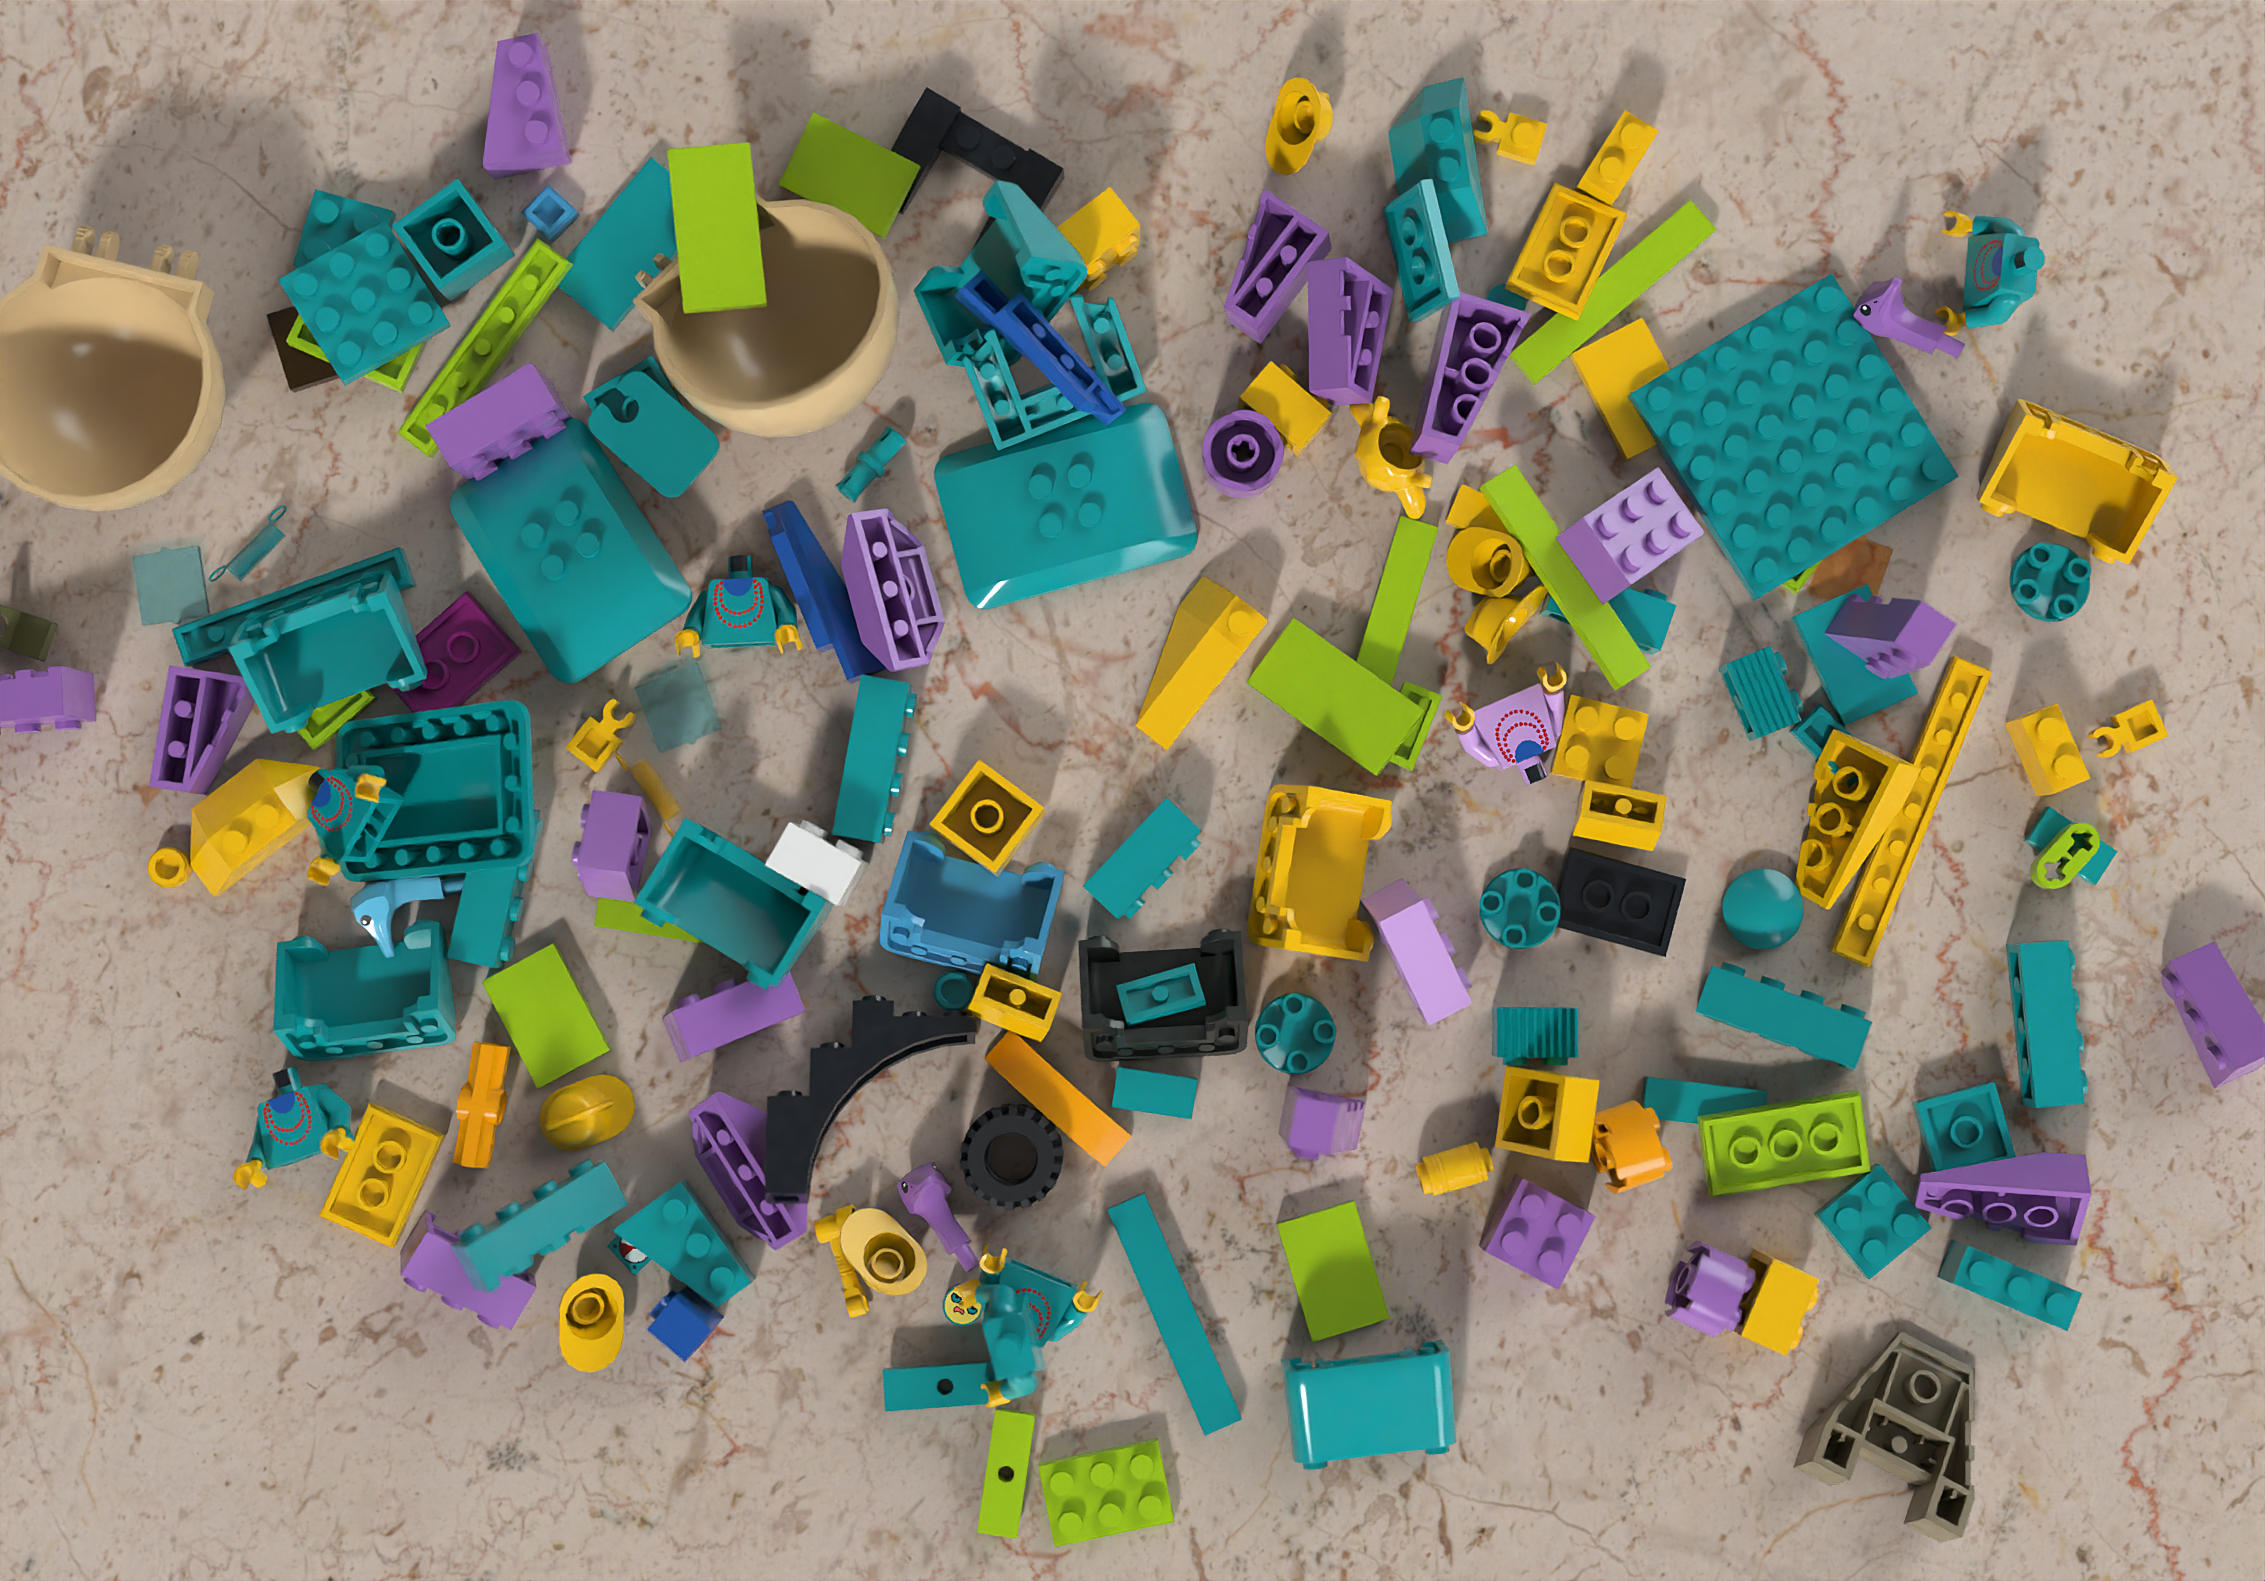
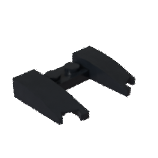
M926 87L891 149L892 152L920 166L899 210V213L902 215L942 151L993 181L998 180L1018 185L1042 213L1065 177L1064 168L1030 148L1028 151L989 129L964 114L960 106ZM989 217L973 248L996 218Z

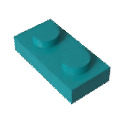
M1194 963L1116 986L1128 1028L1206 1005Z

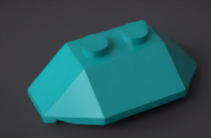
M1461 77L1426 86L1388 131L1398 196L1420 180L1432 179L1448 243L1489 235L1465 79Z

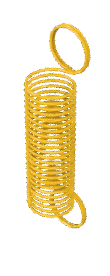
M615 753L620 765L625 771H628L631 767L627 765L620 754ZM647 759L636 762L635 764L645 760L632 768L630 772H632L631 774H633L634 779L638 781L637 783L641 785L640 788L643 787V792L647 794L646 796H649L648 799L653 803L652 805H655V809H658L657 812L662 816L661 818H664L663 821L679 811L675 815L677 816L682 809L678 807L679 805L669 794L670 792L663 785L662 780L654 772ZM669 819L662 824L671 838H673L674 833L666 824V822L671 820Z

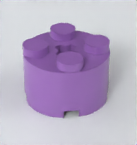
M1251 410L1231 412L1216 420L1209 427L1204 437L1201 464L1205 479L1217 491L1229 497L1249 498L1258 496L1269 488L1276 479L1283 460L1284 446L1277 429L1264 415ZM1240 447H1245L1248 449L1247 456L1251 458H1246L1244 462H1239L1236 460V454L1234 453H1238Z
M1699 1240L1695 1241L1687 1249L1688 1252L1693 1253L1689 1262L1685 1263L1680 1260L1673 1273L1665 1298V1303L1672 1306V1309L1666 1310L1665 1315L1704 1334L1716 1337L1724 1329L1733 1331L1739 1323L1742 1309L1738 1305L1743 1292L1746 1293L1754 1281L1755 1270L1748 1268L1746 1262Z

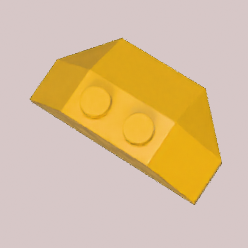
M257 758L192 808L190 866L214 897H218L311 825L307 818V810L317 793L308 785V781L315 771L322 769L321 767Z

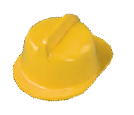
M1294 77L1286 81L1280 89L1276 100L1275 110L1267 131L1265 152L1270 167L1278 174L1291 175L1298 172L1307 163L1314 144L1324 140L1330 133L1333 125V110L1329 102V94L1317 91L1314 84L1306 78Z
M1469 527L1460 531L1452 539L1447 550L1446 567L1448 574L1455 585L1467 591L1489 597H1502L1521 588L1526 582L1527 577L1535 576V571L1530 568V563L1522 553L1521 546L1516 538L1506 533L1483 527Z
M1544 584L1537 586L1524 598L1508 593L1502 597L1487 596L1477 604L1466 622L1464 630L1468 636L1489 651L1487 663L1493 664L1501 656L1512 637L1537 611L1548 591Z
M601 1074L585 1078L560 1088L547 1097L541 1107L539 1117L541 1131L548 1142L558 1149L566 1151L585 1149L610 1139L626 1129L633 1119L635 1110L634 1096L628 1085L615 1076Z
M866 1208L859 1209L848 1216L841 1227L839 1237L841 1250L848 1262L862 1276L866 1284L876 1291L894 1296L908 1294L918 1288L926 1277L928 1266L925 1252L918 1242L885 1211Z
M598 1273L581 1276L571 1283L562 1295L559 1304V1344L562 1356L570 1366L579 1371L595 1372L604 1369L615 1360L621 1350L624 1337L623 1291L616 1280L606 1274Z

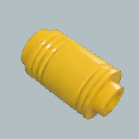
M1477 1141L1444 1150L1437 1154L1421 1157V1162L1415 1163L1417 1176L1424 1195L1432 1193L1433 1197L1448 1191L1451 1192L1482 1183L1483 1181L1486 1182L1488 1181L1487 1172L1494 1171L1487 1147L1480 1149Z

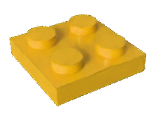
M1572 694L1569 695L1563 716L1561 736L1557 740L1549 773L1582 782L1590 780L1631 789L1649 714Z

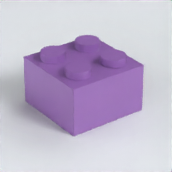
M593 790L590 804L585 803L582 808L580 824L581 828H584L582 841H576L574 844L572 865L576 866L578 880L582 881L588 896L634 902L638 895L652 830L642 796Z
M1515 1174L1479 1247L1488 1254L1559 1290L1596 1216Z

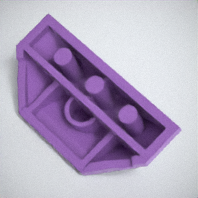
M887 508L848 515L841 569L861 642L890 672L925 666L930 663L932 652L938 642L945 620L924 545L904 525L894 519V515Z
M720 1091L691 1109L689 1116L693 1122L692 1137L695 1157L737 1224L755 1237L768 1242V1246L774 1250H778L807 1232L808 1204H767L764 1195L766 1112Z

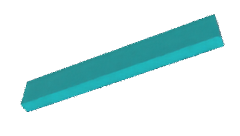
M397 547L173 628L172 632L184 666L191 668L229 654L228 646L237 628L252 617L365 576L390 570L400 592L415 587L416 583L404 549Z
M1145 1192L1107 1208L1204 1435L1206 1436L1242 1420V1416Z

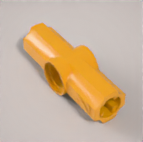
M473 1042L467 1083L462 1086L457 1101L456 1115L457 1119H460L453 1163L472 1168H489L491 1166L497 1126L501 1124L507 1105V1090L504 1089L511 1046L493 1042Z

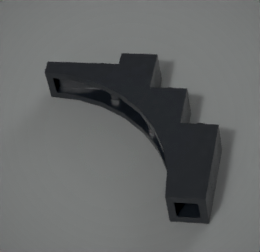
M869 995L863 997L862 1001H853L852 1048H844L843 1044L836 1042L823 1043L820 1045V1048H810L809 1096H802L800 1091L783 1090L779 1091L777 1096H767L764 1195L767 1204H809L812 1174L822 1143L838 1114L856 1093L884 1070L914 1055L946 1046L975 1044L976 1016H967V1013L963 1011H948L943 1013V1016H927L922 1011H907L902 1016H895L894 1000H886L883 996Z

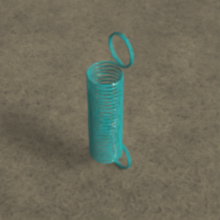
M284 505L276 508L268 518L270 523L262 529L263 531H260L261 533L255 536L228 565L217 568L210 575L209 580L211 582L216 581L225 573L227 568L237 579L242 581L246 577L245 575H248L247 573H250L249 571H252L253 567L255 568L254 565L257 566L263 560L262 557L265 558L264 556H267L266 554H269L270 550L272 551L271 548L274 549L273 546L276 547L282 541L280 538L284 539L283 537H286L271 522L279 520L287 508ZM284 508L283 512L276 519L271 520L275 512ZM223 569L216 578L212 579L219 570Z

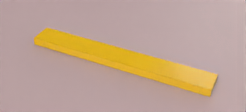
M1957 656L1951 657L1908 759L1909 763L1922 770L1903 807L1869 853L1829 952L1863 967H1870L1992 675V671Z

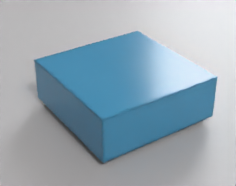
M549 184L521 212L551 243L580 216Z

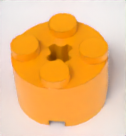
M1635 1100L1595 1113L1590 1156L1598 1174L1606 1171L1611 1182L1605 1183V1186L1613 1194L1660 1179L1666 1171L1672 1169L1671 1157L1664 1146L1661 1147L1656 1131L1660 1130L1657 1114L1652 1107L1644 1109Z

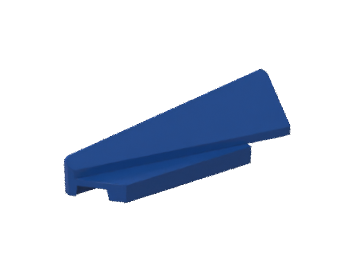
M980 270L954 295L958 301L989 327L993 326L999 336L1042 371L1077 410L1092 414L1105 426H1108L1126 411V407L1020 291L1010 300L983 270Z
M785 501L762 511L769 528L768 532L816 649L823 653L834 648L846 679L851 684L859 681L861 674L871 676L886 670L887 668L861 642L847 587L793 501Z

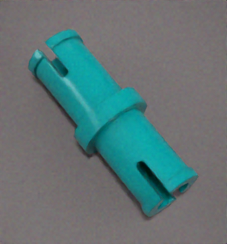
M886 426L882 434L866 452L861 451L856 456L858 461L841 481L835 485L836 489L848 500L850 499L851 502L855 503L876 476L878 478L882 477L885 473L884 467L902 446H905L907 443L905 439L890 426Z

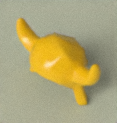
M1378 396L1375 405L1372 402L1349 405L1351 414L1361 428L1354 449V459L1358 461L1361 475L1366 483L1373 488L1384 492H1395L1408 517L1414 520L1419 519L1426 507L1423 488H1430L1432 477L1424 473L1425 458L1409 453L1414 432L1399 418L1388 416L1390 402L1386 397Z

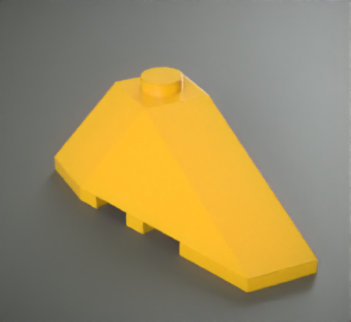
M1202 576L1177 609L1135 726L1167 751L1264 629L1268 620L1237 595L1207 577Z

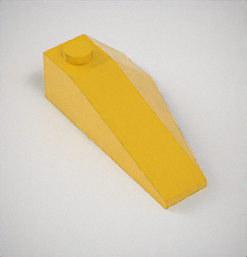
M1833 729L1814 770L1813 779H1816L1817 782L1813 803L1808 804L1807 816L1810 817L1806 841L1801 844L1795 885L1802 896L1830 910L1903 807L1922 770L1921 768L1888 751ZM1829 761L1835 762L1841 768L1836 774L1830 770L1832 768L1828 765ZM1857 775L1858 780L1849 788L1848 780L1852 776Z

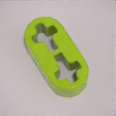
M2073 823L2062 828L2033 860L2030 867V875L2034 883L2044 889H2058L2067 885L2099 849L2100 837L2097 830L2087 823ZM2072 833H2084L2085 837L2082 842L2086 845L2085 849L2076 848L2069 854L2067 851L2075 842L2071 837ZM2061 858L2063 861L2055 870L2059 875L2058 879H2046L2044 877L2047 874V869L2044 867L2045 863L2055 864Z

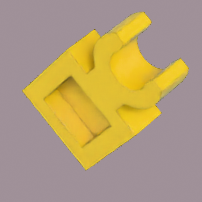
M1481 110L1477 120L1488 123L1491 130L1486 133L1475 130L1473 133L1474 142L1482 145L1489 144L1492 141L1499 143L1497 155L1534 166L1547 123L1509 112L1505 123L1500 121L1498 116L1492 111Z
M614 698L604 706V718L601 722L590 716L565 747L596 773H600L624 744V741L616 736L618 731L632 726L637 717L633 712H629L623 720L617 721L614 717V711L620 702Z
M2152 699L2110 716L2114 728H2096L2087 735L2089 739L2102 735L2108 741L2107 748L2096 754L2098 758L2114 756L2119 752L2121 744L2126 753H2132L2169 736Z

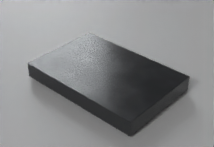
M1567 847L1556 887L1561 903V916L1557 928L1666 957L1686 879L1573 847Z

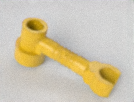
M853 1204L836 1209L835 1214L814 1220V1229L821 1244L830 1242L836 1264H838V1271L841 1275L840 1278L844 1288L843 1293L850 1318L866 1314V1311L870 1310L862 1285L859 1284L855 1268L842 1253L839 1240L843 1223L849 1215L857 1211Z

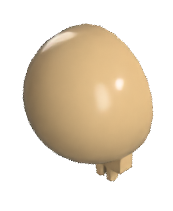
M756 194L767 307L684 314L678 256L671 261L661 253H658L653 258L656 267L661 271L655 279L643 270L635 276L644 290L632 301L642 316L652 324L654 348L666 375L697 410L732 430L763 437L798 436L823 429L847 416L865 401L882 379L895 349L900 311L896 283L891 267L873 234L854 216L828 204L807 200L766 202Z
M79 225L70 250L44 244L35 274L0 300V473L23 491L62 507L109 511L135 507L167 494L194 472L209 453L220 429L226 397L222 360L211 333L205 324L215 292L203 282L194 280L199 263L197 252L184 250L181 253L175 275H170L174 258L172 246L159 244L155 251V256H153L150 269L116 262L120 239L118 233L112 231H104L96 254L92 256L96 233L92 226Z

